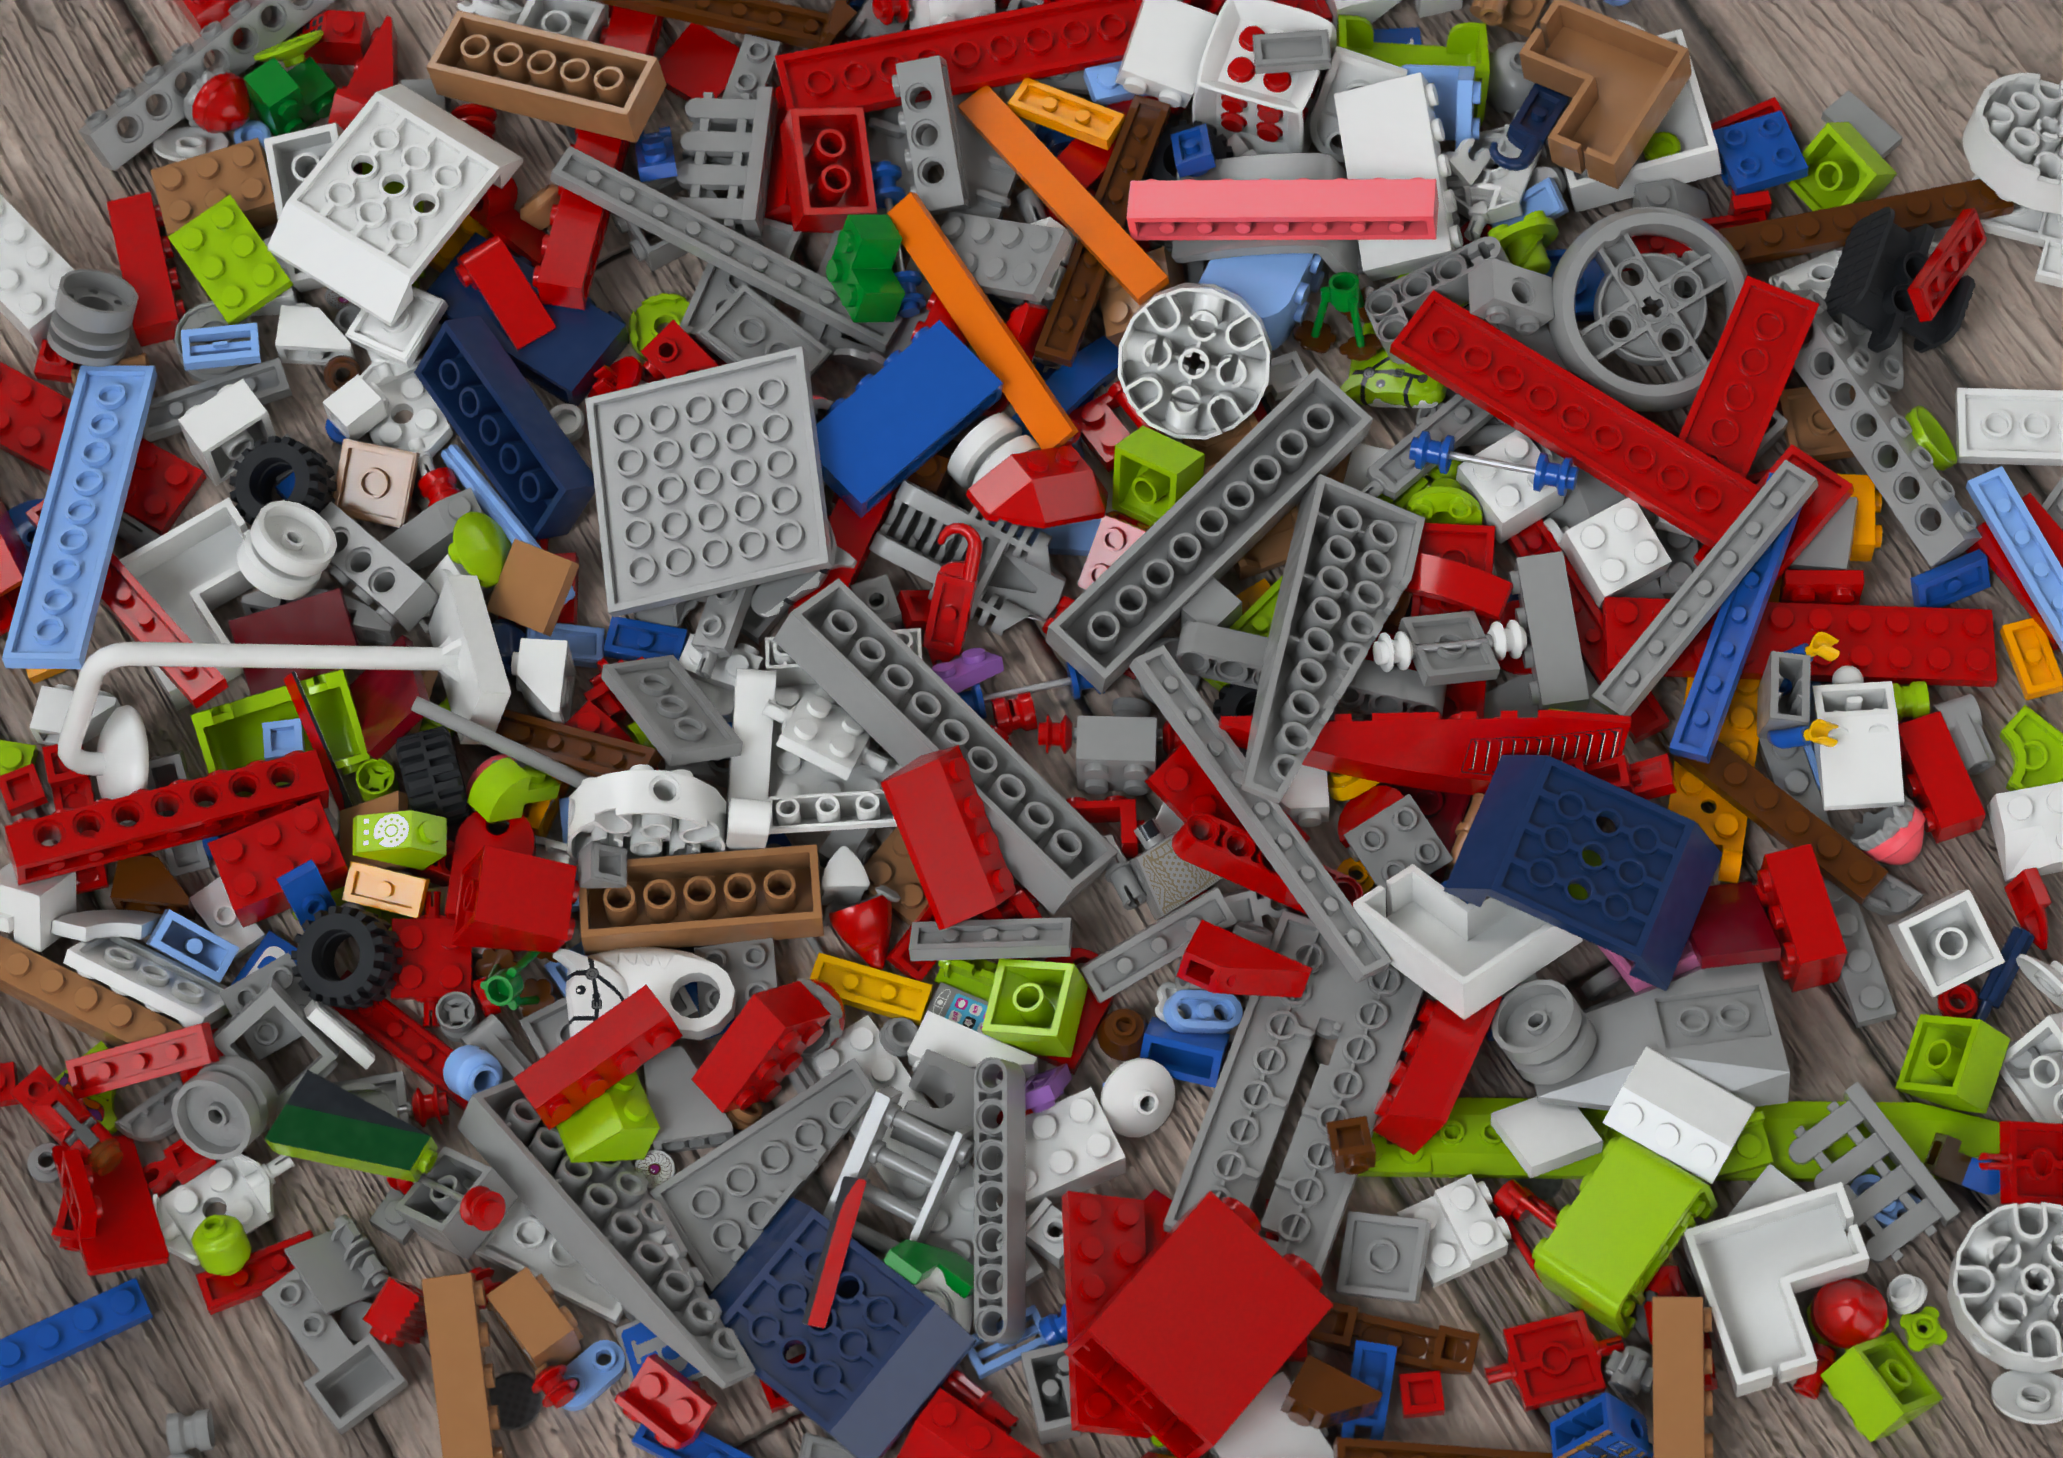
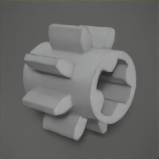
M1626 1346L1622 1354L1613 1350L1604 1371L1605 1374L1611 1376L1608 1383L1609 1386L1616 1392L1631 1398H1636L1640 1390L1648 1394L1653 1385V1368H1651L1653 1357L1633 1346Z

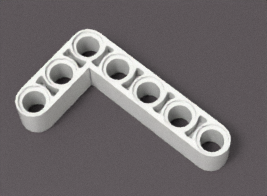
M737 668L732 729L743 742L741 756L730 757L725 851L766 848L771 815V801H768L773 719L762 715V712L769 699L775 702L776 671Z

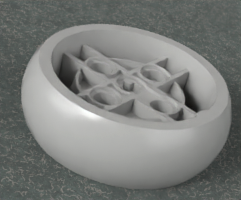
M1649 206L1627 209L1608 215L1589 226L1575 238L1564 252L1552 277L1554 319L1548 322L1552 341L1560 359L1570 373L1631 410L1661 412L1693 404L1713 357L1712 355L1707 361L1697 345L1707 322L1708 304L1706 297L1722 288L1726 307V326L1748 275L1739 254L1720 232L1705 221L1689 213L1671 208ZM1642 235L1666 237L1686 245L1701 257L1691 264L1685 265L1678 259L1665 254L1640 253L1630 237ZM1595 258L1605 274L1595 294V322L1579 331L1575 313L1576 291L1585 269ZM1625 268L1636 270L1640 276V283L1635 286L1627 285L1622 280L1621 271ZM1685 281L1689 283L1692 288V296L1690 298L1679 297L1674 290L1675 282ZM1645 301L1650 306L1654 304L1658 306L1659 310L1655 313L1657 318L1652 314L1646 316L1643 314L1642 310L1646 306ZM1613 320L1622 321L1628 329L1627 336L1624 338L1614 337L1609 331V323ZM1665 333L1675 334L1680 340L1679 350L1670 351L1666 349L1662 344V335ZM1615 353L1624 360L1643 366L1661 365L1671 382L1663 384L1634 382L1614 374L1599 362Z

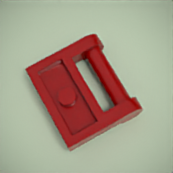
M1120 381L1112 384L1105 394L1079 407L1069 415L1070 419L1079 424L1081 438L1108 472L1114 469L1115 445L1130 435L1128 430L1112 412L1115 408L1121 406L1138 429L1141 426H1145L1165 435V433L1148 426L1136 413V410L1128 403Z

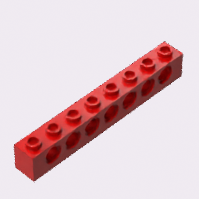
M316 749L306 752L297 750L286 754L282 758L270 761L256 760L245 767L229 771L220 769L211 772L205 777L193 780L179 779L168 786L153 790L139 789L128 796L116 799L103 798L94 801L91 805L76 809L62 808L56 810L51 815L36 819L22 818L11 825L4 826L6 846L18 886L238 831L317 798L320 799L323 808L326 809L329 808V787ZM278 782H287L291 785L285 788H281L276 786L275 784ZM242 791H247L252 793L253 795L249 797H240L236 794ZM202 801H210L214 803L212 806L202 807L198 805V803ZM162 811H172L175 813L169 817L159 815ZM126 820L136 822L133 826H123L120 823ZM86 830H94L98 832L93 836H84L81 834L83 831ZM46 840H55L58 842L53 846H45L41 844Z

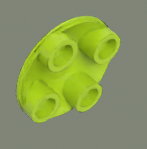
M468 512L462 515L455 523L453 542L448 546V553L453 562L462 564L470 575L478 576L482 587L490 588L498 584L501 571L512 546L503 529L495 520L480 512Z

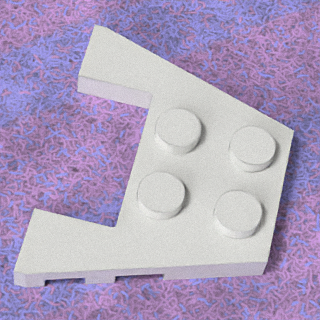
M1976 174L1972 178V180L1980 179ZM2013 202L2014 209L2012 214L1980 220L1986 233L2042 247L2043 251L2034 281L2063 288V215L2030 209ZM1951 226L1935 230L1928 251L1929 254L1934 252Z

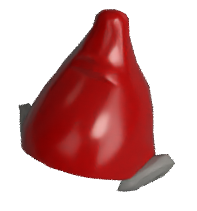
M880 884V887L875 888L876 895L860 902L838 906L834 900L826 906L823 914V926L827 927L831 923L841 939L856 951L869 967L882 970L886 962L891 937L892 902H898L901 897L896 891Z

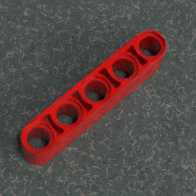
M1195 812L1188 817L1173 836V851L1182 860L1306 914L1246 830L1210 814ZM1323 865L1353 906V902L1363 896L1361 885L1352 877Z

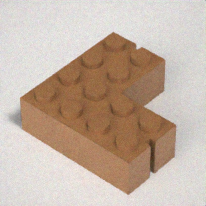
M1554 0L1540 20L1541 29L1535 28L1519 53L1524 79L1573 98L1547 137L1552 163L1581 175L1587 169L1589 178L1619 189L1692 75L1689 49L1568 0Z

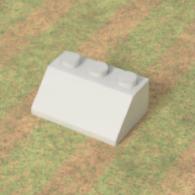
M2063 1012L2047 1016L2006 1051L2000 1070L2001 1076L2035 1122L2063 1124ZM2035 1046L2041 1056L2033 1060L2028 1049ZM2010 1061L2011 1065L2019 1070H2025L2030 1067L2031 1077L2018 1079L2013 1076L2004 1064Z
M1646 1046L1603 1123L1712 1184L1754 1111L1755 1106Z

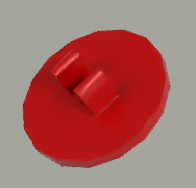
M627 356L614 362L610 367L604 365L594 373L598 380L592 385L588 397L638 386L643 371L642 363L633 356Z

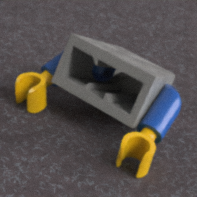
M1818 632L1812 638L1810 645L1804 643L1784 652L1771 651L1758 687V737L1767 739L1769 743L1781 749L1807 746L1811 742L1827 747H1834L1838 743V740L1827 737L1829 731L1833 728H1838V725L1822 719H1816L1808 727L1810 722L1811 662L1816 655L1827 661L1835 660L1839 656V651L1832 646L1839 642L1837 638L1825 632Z

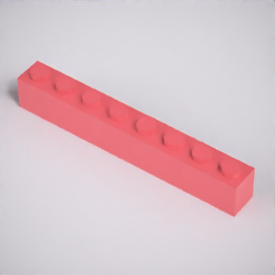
M1263 178L1259 180L1184 179L1166 181L1147 179L1144 181H1130L1126 218L1130 237L1134 241L1436 239L1439 199L1436 179L1337 178L1334 180H1310L1307 178L1271 180Z

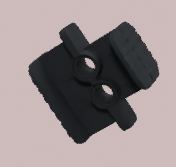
M1885 207L1862 218L1850 230L1851 232L1846 238V244L1842 249V255L1838 260V266L1835 268V274L1831 279V285L1824 299L1827 304L1826 310L1831 317L1843 313L1871 330L1868 348L1875 353L1890 348L1895 343L1900 329L1915 337L1914 350L1923 353L1948 342L1959 331L1966 309H1968L1969 301L1973 295L1975 281L1970 276L1962 277L1933 320L1920 322L1907 289L1929 259L1927 253L1933 240L1935 229L1928 224H1924L1909 233L1893 223L1895 211L1890 207Z

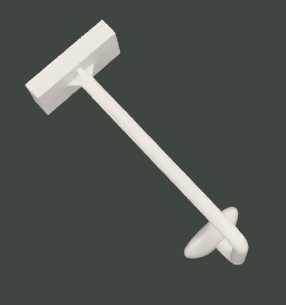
M447 575L428 625L433 647L121 642L100 648L88 657L80 670L58 739V756L65 767L78 774L96 776L102 799H116L128 796L139 789H147L149 775L148 740L143 719L140 713L132 706H120L108 718L100 734L97 752L81 749L104 676L109 671L122 666L439 671L451 712L493 732L497 730L510 698L511 690L478 576ZM458 733L460 744H482ZM126 820L121 823H129L132 822V820Z

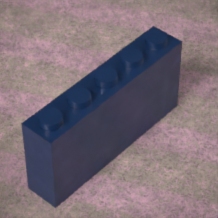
M475 232L426 291L445 300L448 304V308L439 323L443 325L446 320L480 315L526 379L561 401L578 407L591 391L592 385L598 380L594 373L604 365L610 367L630 343L625 321L612 311L606 313L596 307V304L590 297L587 299L585 310L542 304L556 325V329L517 351L479 289L475 290L471 285L465 287L454 270L459 265L457 257L488 240ZM512 255L539 298L538 288L533 287L535 267L532 266L531 261L521 255L518 257Z

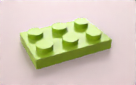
M230 194L168 236L229 325H237L294 285L272 253L268 251L267 246Z

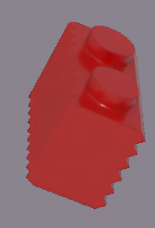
M389 1277L363 1318L365 1322L372 1326L369 1333L388 1345L392 1343L400 1348L405 1343L420 1344V1338L425 1337L424 1331L427 1330L423 1290L409 1282Z

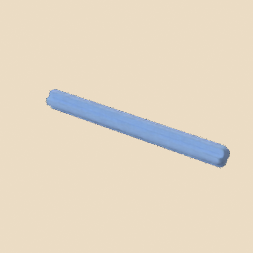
M451 444L448 448L443 449L441 457L445 465L453 470L456 478L465 489L471 487L480 508L487 516L491 517L501 526L511 546L514 539H518L542 549L462 449L456 444ZM572 585L564 604L575 597Z

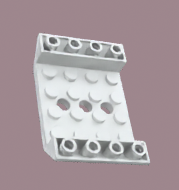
M402 84L377 91L286 201L267 249L272 254L392 327L414 299L412 284L491 185L494 184L502 189L523 163V158ZM359 163H369L373 166L372 171L366 175L354 173L353 168ZM396 181L404 185L403 190L397 194H389L384 191L385 185L390 182ZM424 200L435 204L434 209L428 213H420L414 207L418 202Z
M921 628L892 630L923 660ZM765 637L766 670L776 671L775 703L790 710L800 702L807 690L841 707L773 640L774 637ZM773 719L770 797H768V801H771L769 834L898 827L880 782L903 767L889 753L880 752L878 750L879 746H881L871 737L869 740V750L890 759L883 774L861 763L860 766L853 769L846 781L776 746L782 733L783 724Z

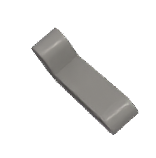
M1479 238L1369 294L1364 304L1365 310L1379 341L1392 362L1396 364L1406 363L1390 353V346L1432 290L1461 305L1469 301L1468 273L1490 258L1510 263L1500 242L1496 238Z

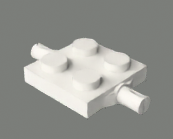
M807 690L800 702L790 710L769 699L762 712V715H766L783 724L782 733L776 746L846 781L853 769L860 766L861 763L883 774L890 760L869 750L871 736L843 708Z

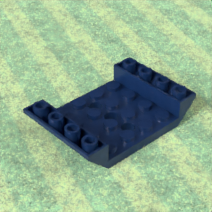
M1502 755L1443 891L1478 907H1481L1487 896L1492 897L1634 961L1629 975L1667 991L1722 853L1695 821L1548 755ZM1599 817L1611 819L1615 824L1616 831L1612 833L1603 832L1598 828L1596 819ZM1587 850L1596 852L1601 857L1602 864L1595 867L1588 865L1583 860L1582 852ZM1571 884L1583 886L1587 891L1588 898L1585 900L1574 899L1568 892V886Z
M792 1197L711 1293L709 1299H716L722 1310L720 1319L726 1328L733 1329L755 1368L754 1375L832 1436L854 1458H882L977 1341L933 1300L853 1238L849 1242L830 1313L833 1315L832 1325L827 1330L816 1331L813 1329V1326L803 1324L802 1320L831 1221L814 1208ZM849 1280L858 1281L860 1288L855 1297L843 1299L839 1296V1290L843 1283ZM796 1344L806 1346V1356L801 1362L794 1364L786 1361V1354L790 1347Z

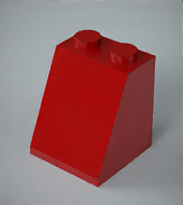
M484 845L462 870L452 945L555 953L566 941L571 940L574 933L575 918L570 917L572 904H575L580 890L579 882L575 880L577 866Z

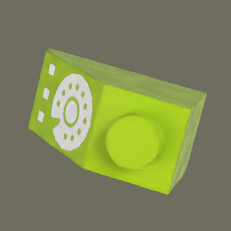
M408 810L357 815L353 818L352 855L418 870H424L446 856L447 818Z

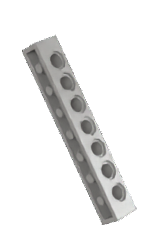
M291 0L238 1L229 9L230 15L220 22L214 21L205 26L200 31L201 37L192 44L185 43L175 49L171 54L173 58L163 66L157 65L149 69L142 78L144 80L134 88L128 87L119 92L113 99L115 101L114 104L106 110L100 109L89 115L84 121L86 125L78 130L79 134L103 167L114 171L185 117L184 99L192 85L196 84L205 70L213 72L214 69L224 68L231 70L235 75H240L256 62L253 55L284 41L335 0H296L293 3ZM269 6L272 16L268 23L263 24L261 13L264 8ZM241 28L243 40L235 47L232 37L234 32ZM212 50L215 55V61L211 67L206 68L204 57L207 52ZM184 72L186 84L181 90H177L175 87L176 77ZM155 94L158 104L156 109L149 113L146 108V102L151 95ZM127 117L129 121L128 130L120 135L117 130L118 122L121 118Z
M1812 289L1792 291L1791 293L1819 303L1818 310L1811 324L1813 337L1810 340L1807 334L1794 364L1795 369L1930 567L1940 566L1956 559L1982 538L1976 529L1977 523L1974 517L1958 503L1954 497L1955 491L1952 485L1936 471L1932 465L1933 458L1930 453L1922 446H1919L1911 434L1912 428L1908 421L1897 414L1890 404L1891 398L1888 392L1881 385L1877 384L1868 372L1869 365L1860 354L1855 353L1847 341L1848 335L1844 328L1834 322L1828 314L1825 300ZM1830 355L1834 359V368L1832 371L1828 365ZM1851 386L1854 387L1856 393L1854 402L1849 395ZM1872 417H1874L1877 422V429L1875 433L1872 431L1870 425ZM1893 448H1895L1898 452V461L1896 464L1892 459ZM1915 479L1918 481L1920 486V491L1918 495H1916L1913 490V482ZM1936 510L1941 515V524L1939 527L1935 523L1934 519Z

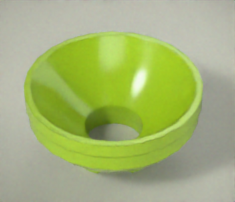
M1920 405L1908 412L1905 419L1912 428L1911 434L1919 446H1922L1930 453L1933 458L1932 465L1934 468L1944 471L1956 465L1957 455L1955 449L1935 417Z

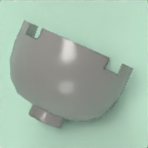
M1515 41L1502 45L1489 57L1490 76L1486 102L1501 114H1504V111L1515 113L1516 110H1519L1535 84L1524 79L1519 53L1526 42Z

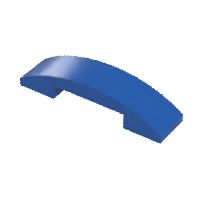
M1106 336L1098 338L1076 354L1072 367L1062 365L1045 381L1068 416L1101 384L1106 387L1118 376L1119 348ZM1015 413L1012 419L1022 428V436L1028 435L1033 438L1019 415Z

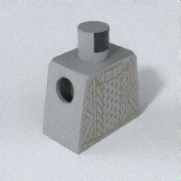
M1154 818L1133 830L1145 851L1131 859L1130 862L1135 876L1147 896L1146 902L1154 919L1167 915L1222 879V877L1179 858L1172 848V838L1177 831L1165 837Z

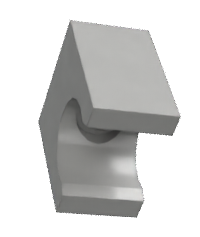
M926 1049L912 1074L908 1086L914 1091L931 1097L939 1108L926 1107L917 1101L908 1100L903 1112L951 1136H954L958 1129L966 1125L974 1128L975 1069ZM996 1078L997 1085H1000L1001 1080ZM896 1126L893 1127L890 1138L942 1160L944 1159L946 1151ZM974 1131L970 1138L972 1142H974ZM974 1147L967 1161L964 1164L959 1163V1167L965 1169L974 1154Z

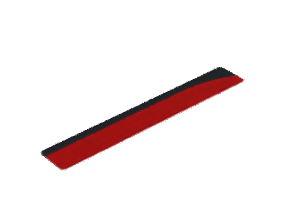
M293 671L284 677L283 680L313 750L316 749L326 781L339 811L352 807L353 804L298 676Z
M849 1176L843 1177L802 1320L803 1324L820 1328L826 1327L866 1186V1180Z

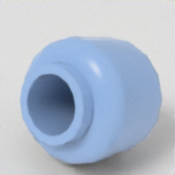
M465 1045L458 1047L450 1053L444 1064L443 1078L451 1091L469 1102L473 1094L501 1084L503 1072L497 1058L479 1046Z

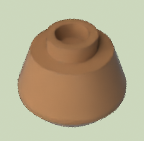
M550 183L532 195L520 207V218L538 230L547 228L551 232L550 213L553 204H559L561 197L558 194L559 185Z

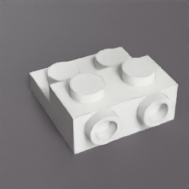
M691 633L679 663L726 722H732L737 668L765 670L763 657L759 656V651L753 646L739 643L737 648L733 649L731 656L717 659L710 679L702 678L695 674L702 654L691 645L695 635Z
M1472 1174L1435 1190L1434 1196L1397 1212V1217L1428 1220L1431 1223L1424 1271L1433 1288L1507 1255V1240L1511 1239L1508 1225L1502 1216L1494 1218L1488 1207L1489 1204L1493 1203L1490 1191L1484 1181L1476 1183Z

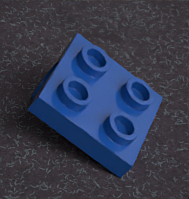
M1781 110L1713 130L1719 152L1722 172L1720 176L1726 187L1732 186L1735 195L1757 192L1808 176V165Z

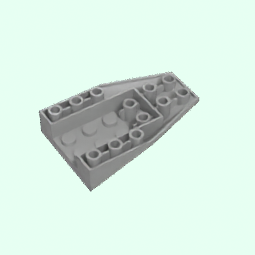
M1761 962L1701 969L1699 966L1673 977L1667 991L1655 986L1636 993L1633 990H1629L1583 1009V1012L1595 1027L1597 1041L1592 1056L1580 1071L1567 1080L1552 1085L1534 1084L1538 1102L1609 1111L1646 1046L1755 1107L1788 1103L1790 1069Z

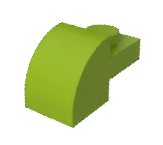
M505 757L492 763L478 776L470 790L467 803L488 823L521 818L525 804L556 799L560 784L546 773L529 765L520 767L510 757Z

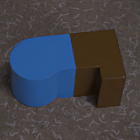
M1936 1132L1924 1162V1166L1932 1175L1982 1194L1994 1195L2000 1192V1170H1982L1978 1164L1992 1161L1978 1160L1979 1157L1973 1158L1958 1152L1962 1143L1961 1140Z

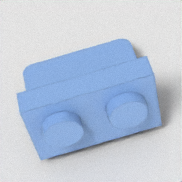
M1405 64L1401 67L1408 70L1407 75L1421 72L1429 84L1434 83L1439 99V105L1434 106L1435 118H1440L1442 122L1445 140H1456L1455 150L1465 139L1474 138L1479 140L1480 118L1474 117V104L1481 103V82L1475 81L1474 66Z

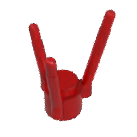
M1511 1179L1498 1190L1492 1199L1493 1204L1499 1208L1494 1217L1502 1216L1510 1230L1511 1238L1531 1270L1541 1282L1534 1269L1535 1260L1532 1258V1252L1513 1224L1512 1219L1515 1218L1518 1222H1521L1532 1213L1545 1225L1554 1230L1557 1226L1555 1224L1556 1221L1547 1214V1211L1552 1209L1558 1214L1560 1211L1537 1197L1527 1187L1523 1188L1515 1179Z

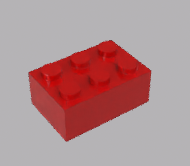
M863 107L790 109L780 125L793 232L842 230L848 214H877Z
M319 798L207 843L233 910L243 928L291 908L277 878L311 859L321 874L329 892L344 887L349 868Z
M1806 844L1765 854L1761 869L1757 871V884L1753 885V888L1762 907L1765 909L1766 916L1781 947V960L1777 961V968L1782 981L1788 980L1791 992L1838 982L1848 952L1812 845Z
M801 981L754 993L691 1080L722 1113L738 1108L745 1110L752 1104L761 1101L767 1103L781 1091L782 1086L780 1083L784 1077L803 1061L801 1055L805 1049L824 1033L822 1026L831 1014Z

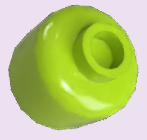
M209 1216L193 1232V1248L202 1268L208 1273L221 1276L235 1274L243 1268L250 1257V1242L242 1223L234 1216Z

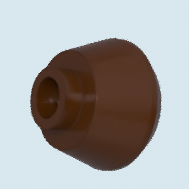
M1117 1009L1108 1013L1101 1020L1097 1030L1100 1048L1107 1056L1119 1061H1129L1140 1057L1144 1033L1149 1025L1148 1020L1141 1013L1132 1009Z

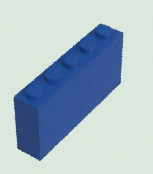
M940 320L930 328L928 326L921 328L912 338V344L902 352L900 350L894 351L885 360L884 367L874 376L870 373L863 377L856 385V391L846 400L843 397L836 400L827 410V416L819 423H816L823 481L860 518L1001 399L1003 382Z

